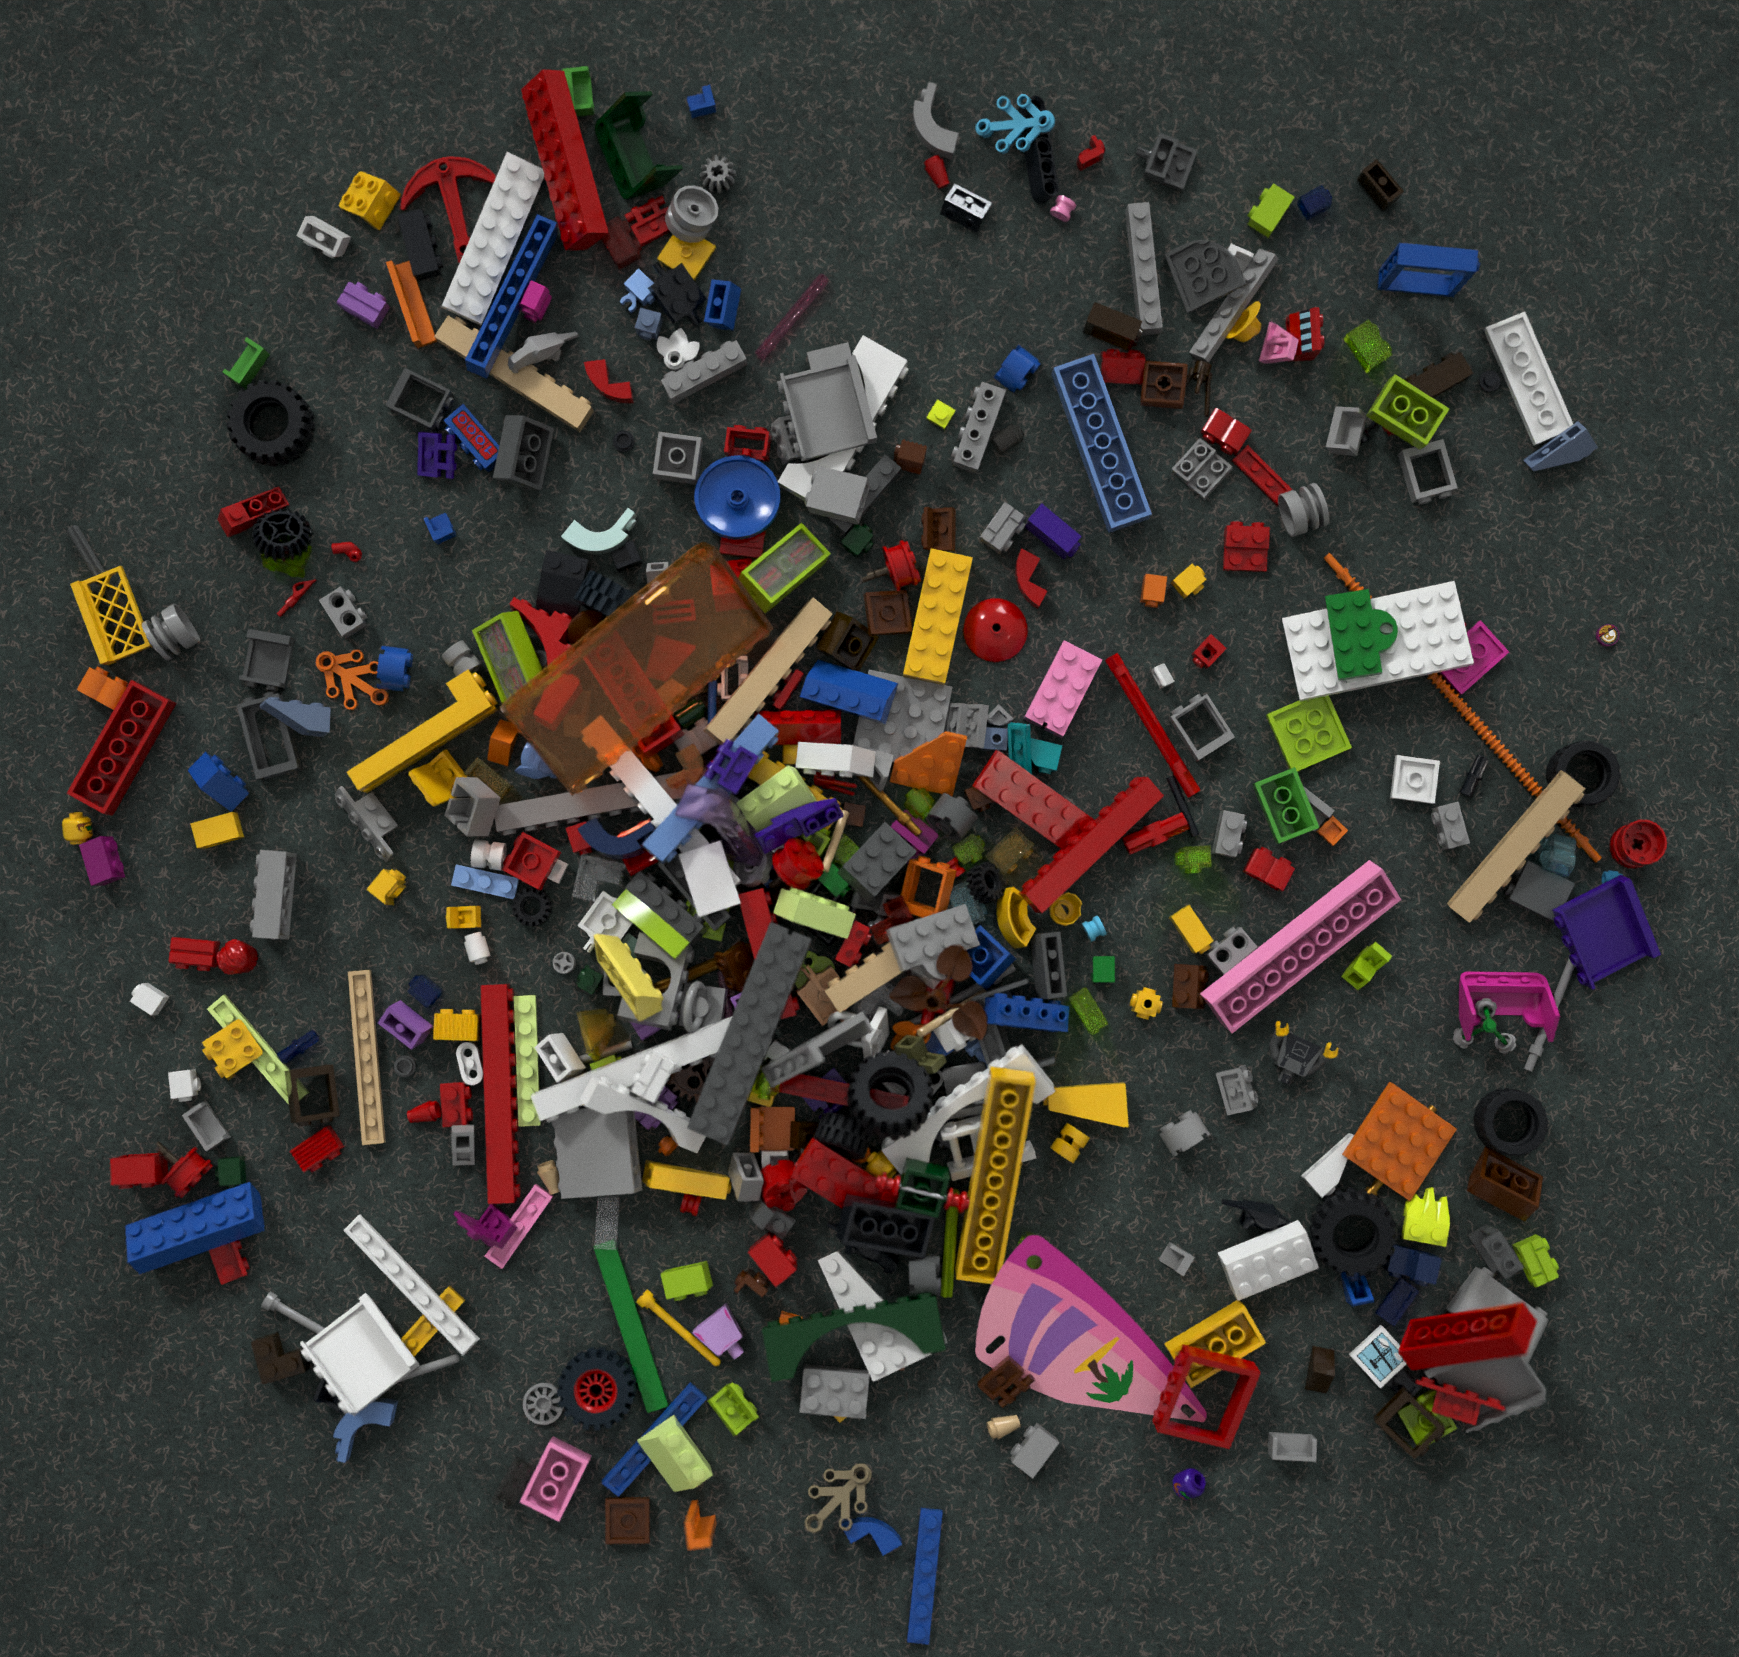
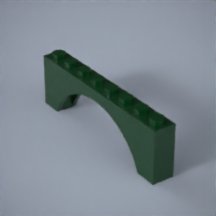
M931 1292L918 1294L916 1299H909V1296L896 1298L897 1302L894 1303L882 1300L874 1302L875 1306L867 1308L866 1304L853 1306V1310L850 1311L839 1308L831 1310L832 1314L823 1315V1312L810 1314V1318L807 1319L795 1316L788 1318L789 1322L780 1323V1320L766 1322L767 1326L762 1328L771 1382L793 1378L802 1356L818 1338L835 1328L848 1324L874 1323L890 1327L912 1340L923 1354L945 1351L946 1344L937 1296H931Z

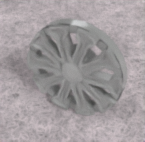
M538 1383L526 1392L523 1398V1410L530 1421L539 1425H547L559 1418L564 1407L560 1408L552 1404L558 1403L560 1396L551 1399L557 1393L558 1388L550 1383ZM539 1387L543 1388L542 1395L538 1390ZM547 1388H551L552 1391L547 1396ZM532 1391H534V1393L536 1394L537 1398L531 1396L530 1393H531ZM527 1400L533 1401L534 1404L528 1405ZM535 1408V1411L530 1414L528 1410ZM550 1409L557 1412L556 1416H553ZM538 1413H540L539 1420L535 1418ZM545 1413H547L549 1420L545 1421Z

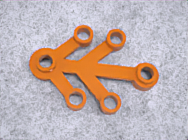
M357 649L351 653L337 656L328 651L322 652L316 658V666L325 674L326 694L328 697L334 699V697L337 698L340 695L339 688L335 686V672L341 676L345 696L344 706L346 709L354 710L358 706L357 700L354 699L351 684L370 695V699L374 704L378 706L387 704L389 694L386 690L375 689L357 677L368 673L376 675L377 671L373 672L371 666L373 664L378 665V662L372 661L368 665L344 669L338 664L350 661L360 663L364 659V654ZM356 652L360 653V658L358 660H354L353 655ZM325 659H330L331 663L329 666H324ZM332 688H335L337 691L334 696H331L329 693ZM380 693L384 695L382 701L377 700V695ZM349 700L354 701L353 707L347 706Z

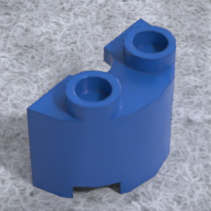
M1018 345L1007 356L994 378L1013 393L1017 389L1021 391L1028 381L1026 376L1030 372L1034 374L1041 363L1038 362L1039 360Z

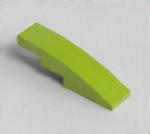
M627 889L612 904L615 909L675 960L690 944Z

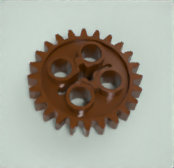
M709 1055L707 1058H702L703 1062L701 1063L704 1064L702 1071L706 1077L709 1075L708 1068L713 1065L716 1057L711 1058ZM690 1065L686 1069L682 1068V1070L671 1074L672 1079L667 1084L674 1083L676 1085L672 1091L675 1092L679 1089L681 1091L680 1098L687 1094V1101H690L695 1096L697 1103L705 1082L700 1071L694 1070L696 1065ZM691 1076H697L700 1079L699 1087L693 1088L690 1086L689 1078Z

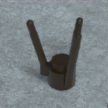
M1196 361L1194 368L1191 367L1189 369L1186 387L1193 376V380L1197 382L1195 393L1198 394L1201 384L1206 381L1204 415L1207 417L1209 415L1210 387L1213 375L1210 373L1212 365L1205 361Z

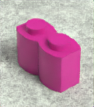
M532 280L519 306L525 314L524 317L536 323L537 320L542 321L552 296L545 286Z

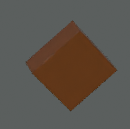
M845 802L844 810L850 813L846 825L863 827L866 806Z

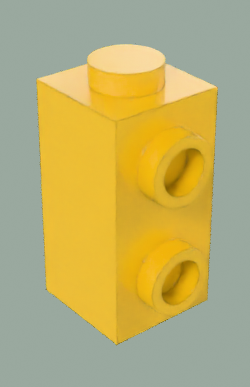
M1186 905L1169 917L1192 953L1199 952L1202 954L1211 948L1209 944L1214 940L1190 905Z

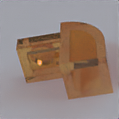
M693 743L675 754L684 769L665 779L670 789L675 788L678 790L688 784L686 782L688 779L695 786L703 777L705 762L698 748Z

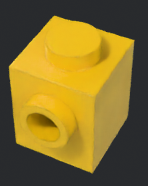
M1192 563L1171 582V585L1185 599L1191 593L1196 595L1204 588L1202 583L1206 580L1204 577L1205 573L1198 565L1195 567Z

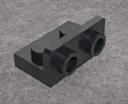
M954 184L944 199L940 214L977 233L992 203Z

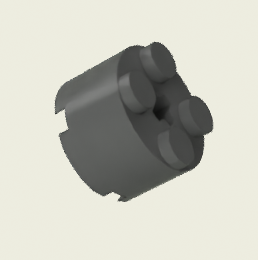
M943 793L929 811L926 820L934 831L939 833L941 830L945 833V839L959 843L978 820V816L967 807L968 802L960 796L954 798L947 793Z
M926 1254L925 1258L908 1256L910 1299H916L918 1294L931 1292V1296H940L941 1280L940 1277L936 1278V1275H939L940 1269L939 1256H935V1254Z

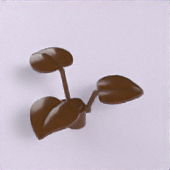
M960 944L948 946L937 958L936 967L938 972L947 975L938 989L930 993L926 991V984L921 978L909 975L902 978L889 994V997L894 1002L910 1010L919 1011L927 1008L929 1011L935 1012L940 1008L942 1010L946 1008H959L952 1015V1023L960 1033L982 1040L986 1034L988 1026L987 1015L980 1004L975 1001H968L964 1006L961 1004H945L947 997L943 989L950 979L963 981L972 972L971 958Z

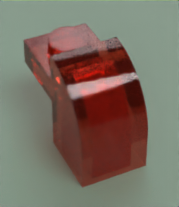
M902 895L883 904L888 918L870 927L878 945L889 941L886 930L914 921Z

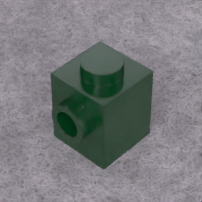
M864 523L862 525L855 524L841 541V546L858 559L863 552L868 553L874 545L872 542L874 539V535L871 534L873 532L872 529Z
M245 1156L226 1157L217 1160L218 1168H216L215 1176L216 1180L219 1181V1186L226 1185L227 1189H231L246 1182Z

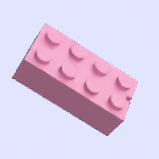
M1064 640L1023 719L1040 728L1045 722L1047 725L1044 730L1062 738L1102 659Z

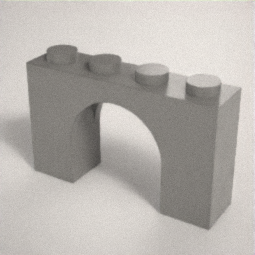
M639 932L634 954L637 958L666 965L670 969L671 982L668 989L662 994V1011L639 1022L622 998L617 1016L624 1021L671 1031L672 1026L676 1025L678 1020V1012L676 1010L678 1004H681L684 992L682 987L683 983L688 981L689 971H687L688 963L693 961L694 950H692V946L689 944L675 960L645 933Z

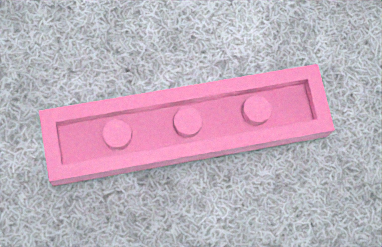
M535 1184L510 1219L518 1227L503 1249L493 1246L484 1257L503 1269L549 1204L553 1195Z

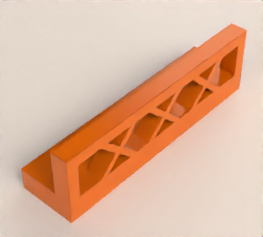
M392 260L386 262L412 342L417 348L437 342L418 282L413 276L410 261L395 265Z
M698 1500L691 1501L685 1520L688 1550L711 1547L717 1524L716 1515L700 1517Z

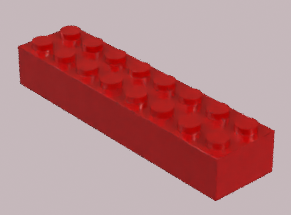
M543 69L521 89L522 98L525 102L527 116L530 120L533 138L536 142L565 250H587L609 232L565 72Z

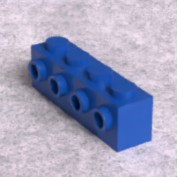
M994 993V997L985 998L984 1010L987 1015V1024L1047 1032H1068L1069 1006L1061 1005V1001L1048 1000V1003H1043L1041 998H1030V1001H1026L1025 996H1012V999L1007 998V994Z

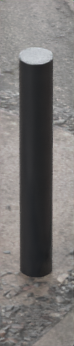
M1175 776L1166 778L1179 810L1187 820L1188 831L1191 837L1199 835Z

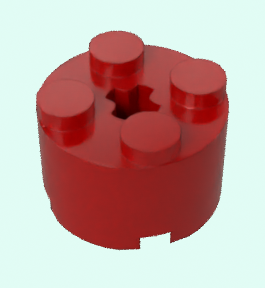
M779 1160L777 1165L771 1166L770 1163L760 1171L764 1180L761 1195L767 1207H777L784 1211H790L807 1193V1188L789 1176L795 1163L790 1160Z

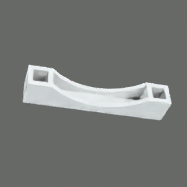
M601 1076L600 1079L591 1077L580 1098L586 1107L604 1115L626 1110L640 1111L652 1115L665 1124L671 1137L680 1147L698 1153L706 1136L687 1129L691 1118L687 1117L685 1112L677 1108L674 1111L670 1110L668 1105L658 1100L652 1103L644 1097L631 1093V1090L620 1084L618 1087L612 1085L613 1082Z

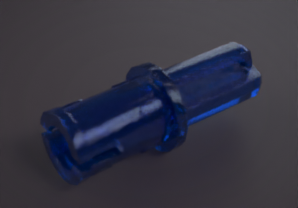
M311 1030L298 1040H292V1044L277 1053L279 1059L283 1064H287L297 1055L304 1054L307 1048L318 1042L319 1036L314 1030Z

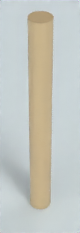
M983 989L975 993L974 995L970 996L969 998H967L959 1004L964 1006V1004L970 1001L974 996L985 993L986 990ZM951 1008L918 1029L917 1034L919 1037L922 1038L952 1019L953 1013L959 1008Z

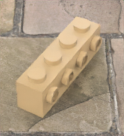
M890 942L882 947L883 952L875 955V953H872L863 959L865 962L860 967L854 965L845 971L846 976L840 980L836 977L827 983L828 988H826L825 992L839 1013L901 973Z

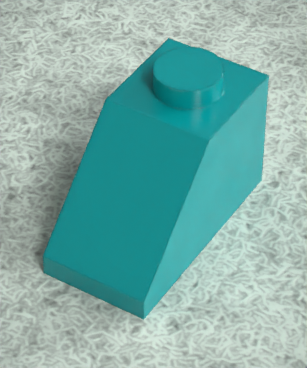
M1031 738V763L1035 768H1039V773L1050 775L1051 771H1057L1062 745Z

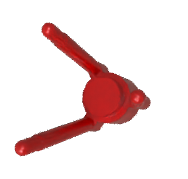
M816 772V775H814V784L816 786H822V788L851 796L855 795L852 791L834 785L857 788V784L835 780V774L834 776L821 775V772Z

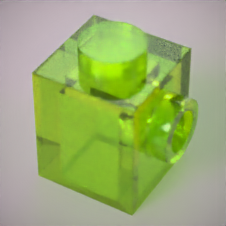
M972 833L952 846L951 849L963 866L969 861L974 864L983 858L981 853L985 851L983 848L985 843L979 835L975 836Z

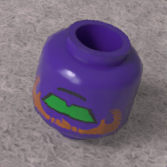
M1194 1468L1185 1469L1174 1475L1173 1490L1182 1500L1194 1499L1203 1494L1206 1483L1205 1478Z

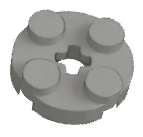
M751 844L744 848L746 852L742 856L738 855L733 872L742 881L741 884L746 887H755L760 883H766L770 878L769 873L772 867L773 853L770 851L764 854L759 844Z

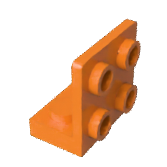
M752 1106L750 1152H759L760 1150L793 1151L795 1148L790 1147L791 1121H795V1107L770 1108L767 1106Z

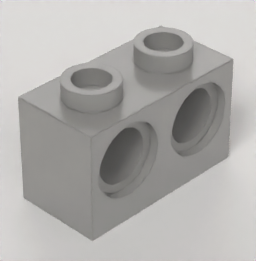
M340 586L319 601L341 636L347 639L367 626L365 621L367 616L361 607L357 609L353 603L356 598L349 589L346 591ZM344 598L343 606L336 608V600ZM354 615L356 618L355 623L348 626V617Z
M1231 927L1223 934L1225 938L1220 942L1216 940L1211 943V948L1205 954L1223 975L1257 948L1256 944L1242 927H1237L1236 929ZM1236 936L1241 937L1243 940L1240 948H1236L1233 945V939ZM1219 950H1223L1226 953V959L1223 962H1219L1216 958Z

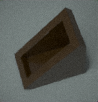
M1312 1346L1305 1389L1327 1393L1335 1377L1334 1350Z

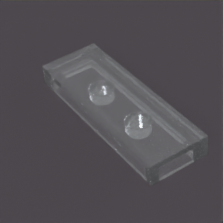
M620 1194L597 1197L594 1249L617 1250Z

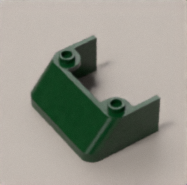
M652 91L624 92L595 124L596 137L618 191L624 199L636 198L666 186L683 169L682 165L665 166L658 164L654 166L639 131L646 121L642 105L653 95Z

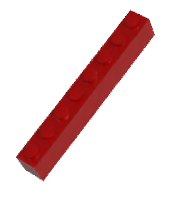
M1135 777L1129 783L1130 787L1125 792L1121 791L1118 793L1110 806L1107 805L1099 811L1098 814L1100 816L1097 819L1089 821L1083 827L1084 831L1080 835L1072 837L1068 841L1069 845L1064 850H1059L1053 856L1054 860L1049 865L1045 864L1037 872L1038 875L1033 880L1029 879L1023 884V890L1019 894L1036 913H1043L1164 796L1149 777Z

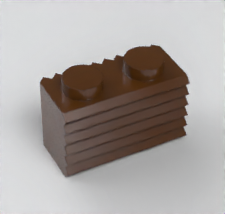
M904 439L901 445H896L893 461L897 462L902 470L921 475L927 446L918 445V443L914 444L913 441L910 443L909 440L905 441Z

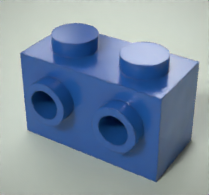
M712 280L704 322L713 328L734 330L741 288L730 281Z

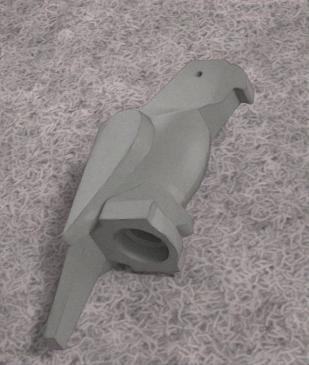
M553 332L528 337L524 342V346L508 358L509 369L513 373H518L519 369L529 364H536L543 360L550 361L551 359L558 361L561 353L560 347L565 341L577 338L579 334L577 332L563 334Z

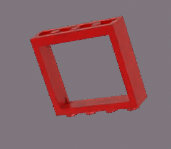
M1182 1344L1179 1354L1175 1357L1174 1367L1168 1374L1166 1387L1160 1394L1158 1407L1153 1412L1152 1422L1157 1432L1230 1449L1261 1374L1258 1367L1253 1361ZM1192 1362L1240 1374L1217 1432L1169 1421Z

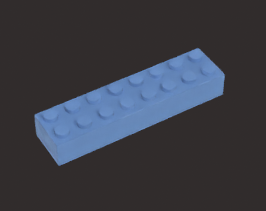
M1091 354L1054 367L1051 375L1108 533L1148 520L1152 513L1095 355Z

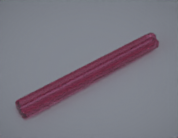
M819 274L764 340L755 352L758 358L761 360L767 358L829 282L825 275Z

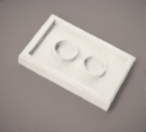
M721 841L679 854L698 917L741 904Z

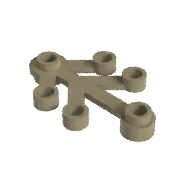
M862 1463L854 1465L849 1471L827 1469L824 1472L823 1477L828 1483H834L836 1480H849L843 1487H819L812 1485L808 1489V1495L814 1500L824 1496H834L817 1515L811 1514L806 1518L805 1527L809 1532L819 1533L823 1528L824 1520L840 1503L841 1519L839 1520V1527L843 1531H849L853 1526V1522L850 1519V1493L855 1487L857 1490V1502L854 1505L855 1511L860 1515L868 1511V1505L865 1502V1485L870 1482L872 1472L867 1465ZM860 1471L865 1473L863 1479L857 1478V1474ZM829 1472L834 1473V1478L832 1480L827 1479V1474ZM817 1488L819 1490L818 1495L812 1496L811 1491ZM860 1503L865 1505L863 1511H858L857 1509ZM816 1520L819 1522V1525L814 1529L811 1527V1523ZM844 1520H849L850 1522L847 1528L842 1527Z

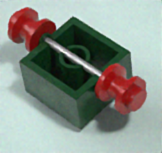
M907 1157L901 1178L900 1175H896L894 1179L889 1178L886 1172H882L881 1176L877 1175L875 1188L878 1189L879 1194H882L885 1190L890 1191L892 1197H895V1208L936 1218L939 1216L943 1202L945 1210L952 1206L957 1208L958 1213L967 1210L970 1202V1197L967 1196L966 1191H962L959 1195L953 1192V1188H948L947 1193H945L949 1182V1167Z

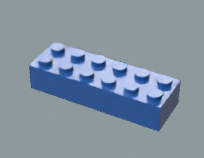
M251 1182L125 1225L128 1263L139 1274L265 1231L260 1193Z

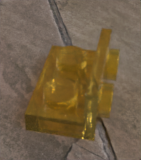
M1015 827L985 857L992 864L996 865L995 868L1000 869L999 872L1001 874L1007 872L1010 875L1018 867L1016 862L1021 857L1025 860L1034 852L1032 847L1035 844Z

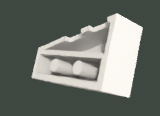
M798 742L795 768L803 769V773L809 775H816V772H821V775L834 776L835 773L841 777L852 778V775L873 777L876 751L853 745Z

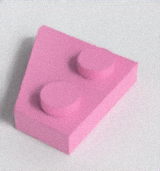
M1269 322L1259 361L1268 364L1294 360L1299 339L1277 324Z

